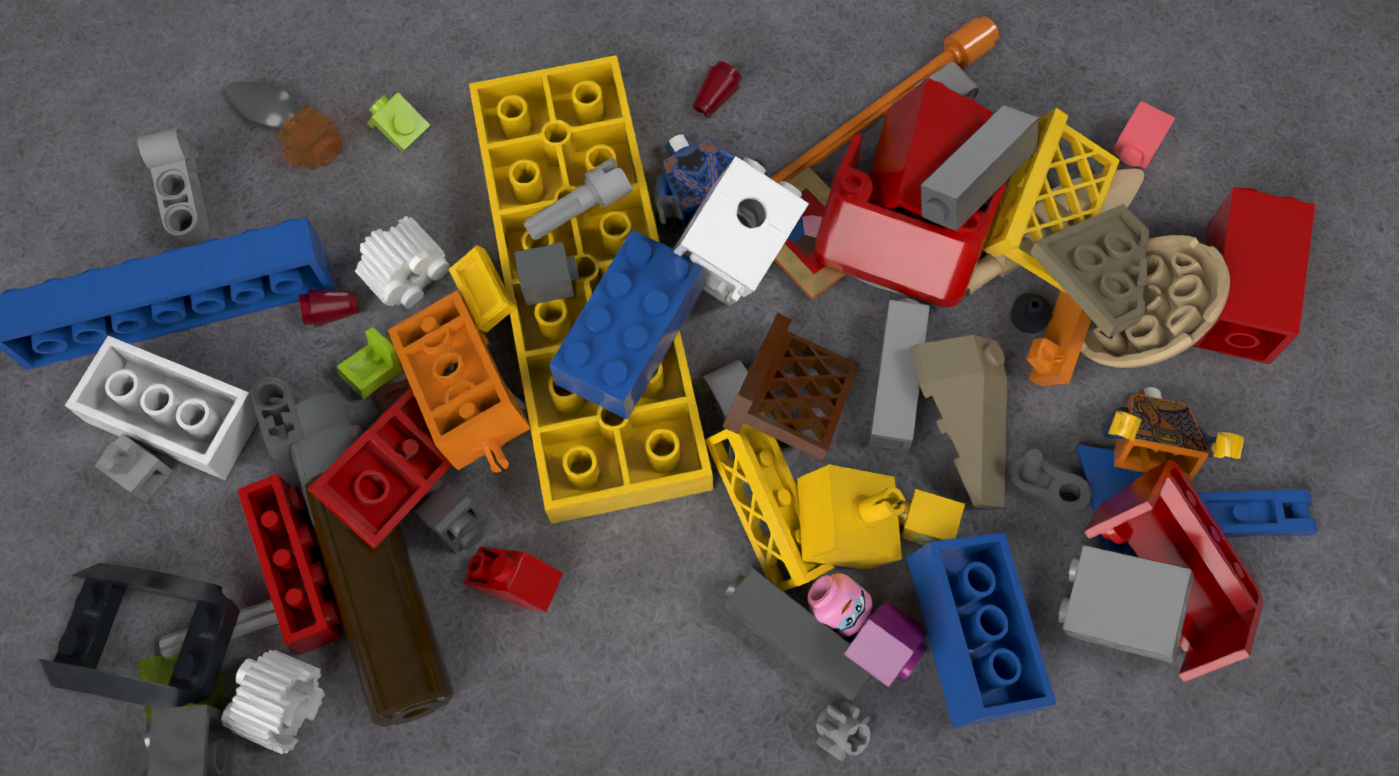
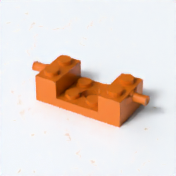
M456 290L387 331L436 447L457 470L486 456L492 472L498 473L502 471L500 465L504 470L509 465L501 446L531 428L517 399L501 378L486 346L489 344L485 332L478 329L464 299ZM453 364H458L457 369L452 374L444 376L446 368Z

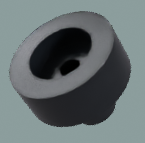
M1026 293L1019 296L1010 311V318L1014 326L1020 331L1029 334L1044 330L1052 317L1050 303L1046 298L1036 293Z

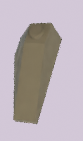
M974 334L916 344L910 347L919 385L925 398L930 396L934 398L942 416V419L936 421L941 434L946 432L956 447L957 452L954 455V463L974 507L993 510L1005 508L1007 376L1003 365L1005 357L1001 347L995 340Z

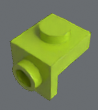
M399 92L390 100L385 95L382 96L369 109L373 116L367 124L371 128L376 126L402 152L430 126Z
M370 327L365 331L368 345L336 366L339 376L363 399L402 372L399 358L390 336L387 334L382 336L374 327Z

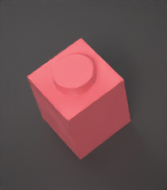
M1140 101L1122 131L1112 153L1118 155L1120 160L1126 165L1140 166L1147 169L1173 124L1175 117Z

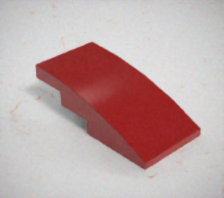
M410 388L308 490L374 549L433 487L452 464L436 447L413 390Z

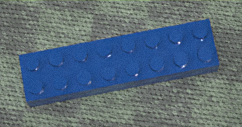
M308 218L288 219L279 225L263 229H248L239 235L223 239H208L199 245L183 249L172 248L159 255L143 259L132 258L119 265L103 269L92 268L79 275L63 279L52 278L44 281L42 284L23 289H8L0 294V350L26 370H31L97 353L107 336L133 344L298 302L299 294L308 293V289L335 290L328 251Z

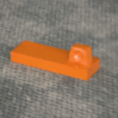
M1060 290L1044 337L1033 339L1028 356L1026 357V360L1033 366L1028 379L1040 386L1069 384L1092 320L1067 292L1064 293Z

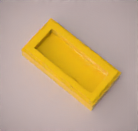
M476 245L448 269L478 329L487 333L516 309L484 248Z

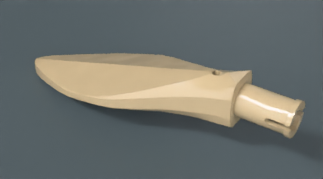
M1140 169L1116 170L1101 213L1122 204L1128 208L1143 182L1144 172ZM1101 173L1092 174L1093 178H1100ZM1082 177L1071 180L1073 186L1083 183ZM1059 185L1055 188H1052L1051 191L1054 192L1062 189V186ZM1086 189L1076 190L1075 193L1082 212L1087 211L1090 206V200ZM1062 194L1054 197L1060 217L1070 216L1071 212L1065 195ZM1043 200L1036 202L1034 212L1039 225L1050 222ZM1073 220L1063 223L1064 229L1075 225ZM1052 227L1041 230L1043 238L1054 234ZM1030 233L1023 235L1019 249L1033 257L1030 251L1034 242ZM986 252V256L980 259L977 264L967 294L972 295L974 291L996 276L1004 277L1022 266L1003 254L993 257Z

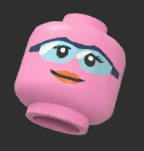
M835 573L822 576L809 590V612L819 622L824 623L842 638L859 633L871 617L872 598L870 594L845 574Z

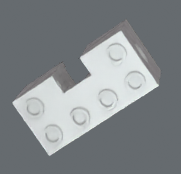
M736 156L711 187L673 248L675 254L680 257L682 254L690 257L691 261L705 268V287L703 291L728 306L737 302L740 296L746 297L756 290L809 204L800 198L802 193L793 185L784 181H780L779 184L764 175L766 170L759 163L746 157L741 160Z

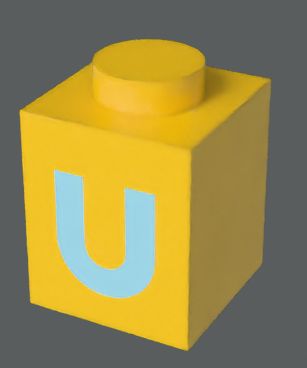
M915 489L910 502L905 500L901 503L906 505L904 512L898 515L899 525L903 526L900 538L921 545H926L932 541L956 538L965 506L964 503Z

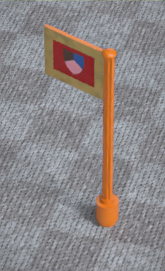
M981 16L980 18L969 20L945 38L943 53L770 178L778 184L780 181H784L793 185L802 193L800 198L809 203L774 261L811 300H814L847 275V273L823 265L815 255L816 237L831 189L811 169L852 140L855 133L860 134L886 115L887 109L913 90L920 81L935 74L951 62H955L965 69L995 47V42L999 40V31L990 18Z

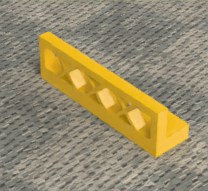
M744 423L738 434L725 429L706 439L707 447L766 578L780 590L785 591L808 583L834 568L833 565L802 561L798 487L776 439ZM729 439L735 452L734 461L728 457L722 441ZM743 480L749 483L753 492L752 499L746 496L742 488ZM760 519L767 523L771 532L770 539L763 534L759 525ZM778 559L785 563L791 578L783 579L777 565Z

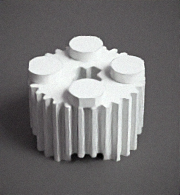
M405 216L403 219L398 220L399 224L395 228L392 226L388 232L378 229L377 231H372L370 237L365 238L366 241L360 244V251L363 254L361 256L362 260L358 262L355 272L387 306H394L395 304L398 306L402 303L406 308H410L423 298L424 292L422 289L430 284L432 280L436 281L442 278L448 272L450 264L444 258V251L412 217L408 218V216Z
M277 650L265 652L263 657H258L257 661L251 658L246 659L236 674V683L240 684V687L236 689V696L233 697L232 702L228 704L221 718L223 726L233 731L232 733L280 754H287L289 750L292 751L295 744L299 741L292 736L297 735V730L301 727L305 718L313 721L322 704L321 700L325 693H323V689L317 687L319 685L317 680L321 677V669Z

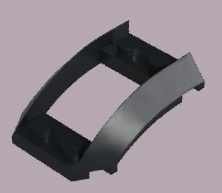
M103 563L95 564L71 575L85 580L82 589L76 597L75 607L65 633L59 641L54 661L39 659L51 686L156 709L183 707L188 703L197 705L212 696L240 614V610L233 600L226 598L223 594V587L178 575ZM126 589L197 603L168 686L96 670Z

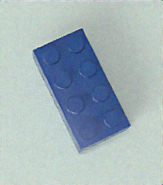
M631 230L549 365L555 384L628 420L704 289L705 268L691 261L689 256L682 254L680 257L674 253V249Z
M1005 532L932 541L908 556L909 569L953 729L1026 716L1056 705Z

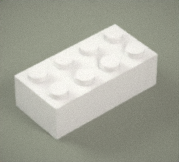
M107 336L65 404V407L88 424L117 436L124 434L141 446L223 480H226L258 423L249 392L110 336Z

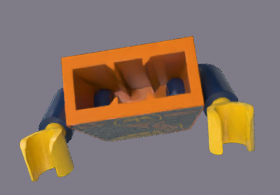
M1154 387L1143 388L1137 394L1130 396L1125 407L1116 408L1101 427L1105 438L1115 439L1114 467L1146 473L1152 468L1172 460L1181 468L1190 482H1192L1207 457L1223 458L1228 456L1240 459L1245 438L1230 432H1218L1217 437L1209 436L1196 423L1189 406L1185 403L1162 399L1161 392Z

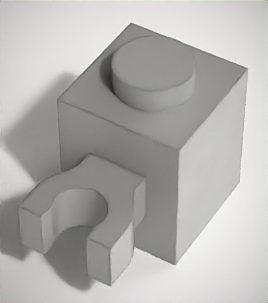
M124 434L106 447L101 458L95 464L96 468L145 503L173 472L163 462Z

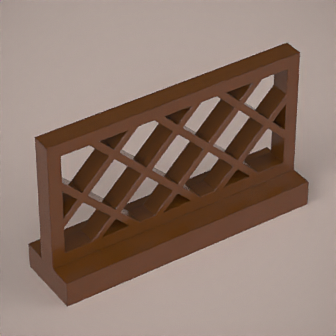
M777 313L722 427L738 434L744 423L823 461L859 364L787 331L792 319ZM791 348L804 354V356L797 357ZM829 367H832L845 374H833ZM806 368H814L819 375L811 376ZM791 369L797 377H787L783 370ZM820 387H829L833 395H825ZM805 388L811 396L802 397L797 389ZM773 390H782L788 398L778 399ZM811 408H820L826 416L817 417ZM787 410H797L802 418L793 419ZM772 411L778 420H772L759 412ZM812 430L819 441L804 435L802 431Z

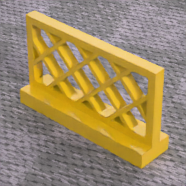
M1055 108L1039 117L1037 150L1011 176L983 250L993 257L1002 254L1065 293L1066 291L1034 256L1031 257L1019 249L1023 235L1030 233L1033 242L1043 238L1042 229L1052 227L1054 233L1064 229L1063 223L1073 220L1074 224H1077L1100 214L1120 160L1066 124L1068 115ZM1061 137L1070 143L1074 157L1064 160L1059 146ZM1088 158H1093L1104 165L1100 178H1093ZM1076 162L1083 183L1073 186L1066 165ZM1055 168L1062 189L1052 192L1046 176L1050 169ZM1085 188L1090 200V206L1087 211L1082 212L1075 191ZM1062 194L1065 195L1071 212L1070 216L1064 218L1060 217L1054 197ZM1043 200L1050 222L1039 225L1034 207L1036 202Z

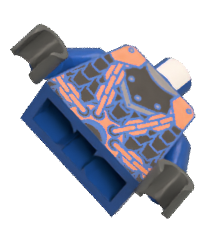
M682 134L671 138L666 145L671 156L662 161L663 173L656 178L653 204L658 211L660 224H665L666 218L676 216L680 228L688 226L711 187L736 156L724 149H718L712 141L706 140L691 146L686 135ZM751 158L763 166L766 170L764 175L770 177L764 158Z

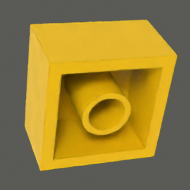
M829 464L797 478L802 561L855 569H873L902 559L898 515L904 512L906 505L901 504L897 506V503L905 501L902 492L895 487V477Z

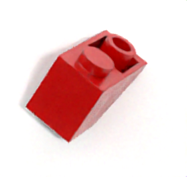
M480 546L477 553L469 561L468 573L463 585L522 608L547 613L563 573L524 551Z

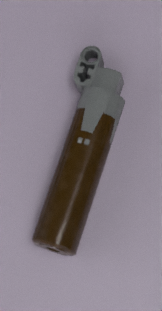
M269 376L258 380L252 387L251 399L261 433L270 457L279 462L293 461L372 723L382 727L394 724L400 725L435 712L440 707L447 705L455 693L399 523L376 548L372 549L308 490L367 429L362 426L349 425L339 393L315 395L304 399L294 406L289 387L281 378ZM277 397L282 399L274 406L264 405V402L270 398ZM284 424L288 439L280 441L276 426Z

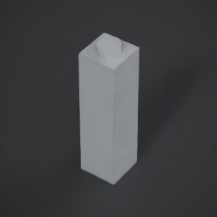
M908 298L897 301L889 300L868 442L870 447L909 452L914 436L920 388L910 347L925 343L930 305H923L916 300Z

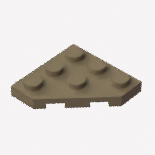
M1124 204L1034 242L1030 253L1108 338L1138 324L1145 314L1143 288L1147 283L1148 259L1145 258V251L1149 242V229Z

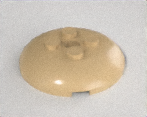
M1169 235L1149 239L1145 251L1148 265L1147 283L1143 288L1145 314L1138 324L1109 338L1095 323H1090L1081 352L1091 360L1105 366L1137 368L1168 360L1194 345L1217 321L1228 299L1230 274L1226 262L1214 246L1209 247L1199 243L1196 237Z

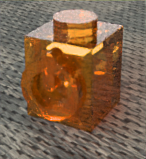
M307 103L293 118L288 119L276 134L284 148L281 151L283 156L298 168L304 164L314 171L319 166H328L339 156L342 149L343 139L335 123Z

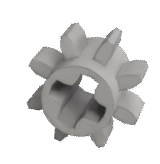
M843 700L840 708L829 705L818 717L816 727L821 736L816 743L840 761L844 760L846 753L858 755L864 751L870 741L871 733L866 725L870 720V716L860 711L858 707L847 700Z

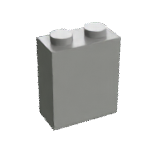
M1083 545L1081 556H1074L1071 562L1069 581L1074 582L1070 598L1064 597L1062 600L1058 621L1064 624L1063 630L1067 636L1175 664L1194 580L1192 570Z

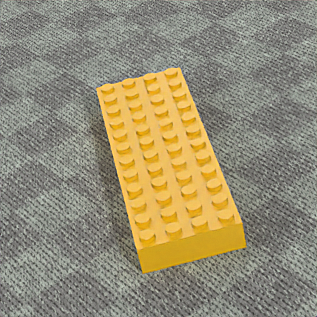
M617 55L470 83V94L504 284L516 306V309L510 313L543 502L551 524L713 490V474L680 330L628 420L556 385L549 367L631 230L659 242ZM613 157L616 161V167L623 170L633 191L606 208L603 205L599 206L596 204L543 237L534 240L525 228V220L583 185L586 178L585 173ZM563 242L566 257L575 256L579 280L572 281L575 296L527 306L520 285L514 252Z

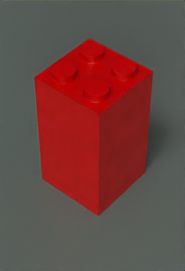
M929 77L887 109L869 175L873 189L868 203L945 228L943 225L922 217L921 185L992 117L993 112L979 105L975 100L966 98L947 88L941 82L934 81Z
M1233 187L1208 223L1205 243L1206 246H1214L1226 262L1230 274L1229 295L1217 321L1200 340L1192 345L1193 347L1271 364L1300 334L1316 204L1303 202L1295 197H1280L1261 193L1254 188Z

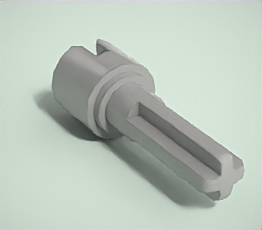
M611 157L585 173L586 178L583 185L525 220L524 225L530 236L534 240L539 239L594 205H603L606 208L633 191L623 170L616 167L614 158Z

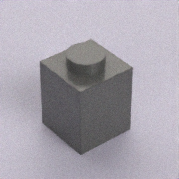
M563 242L514 252L520 285L527 306L575 296L572 281L579 280L575 256L566 257Z

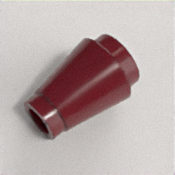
M718 61L715 66H710L692 104L693 109L710 118L713 113L740 89L739 82L742 79L740 73L723 61Z
M308 289V293L299 294L303 325L314 324V328L350 317L351 315L359 314L356 291Z

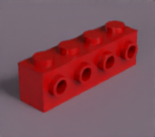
M277 473L237 489L285 646L302 655L341 639L338 625L342 621L336 601L334 599L329 600L325 586L330 584L326 568L321 560L316 561L312 549L318 546L315 533L309 523L304 524L300 512L306 509L299 488L297 486L291 487Z

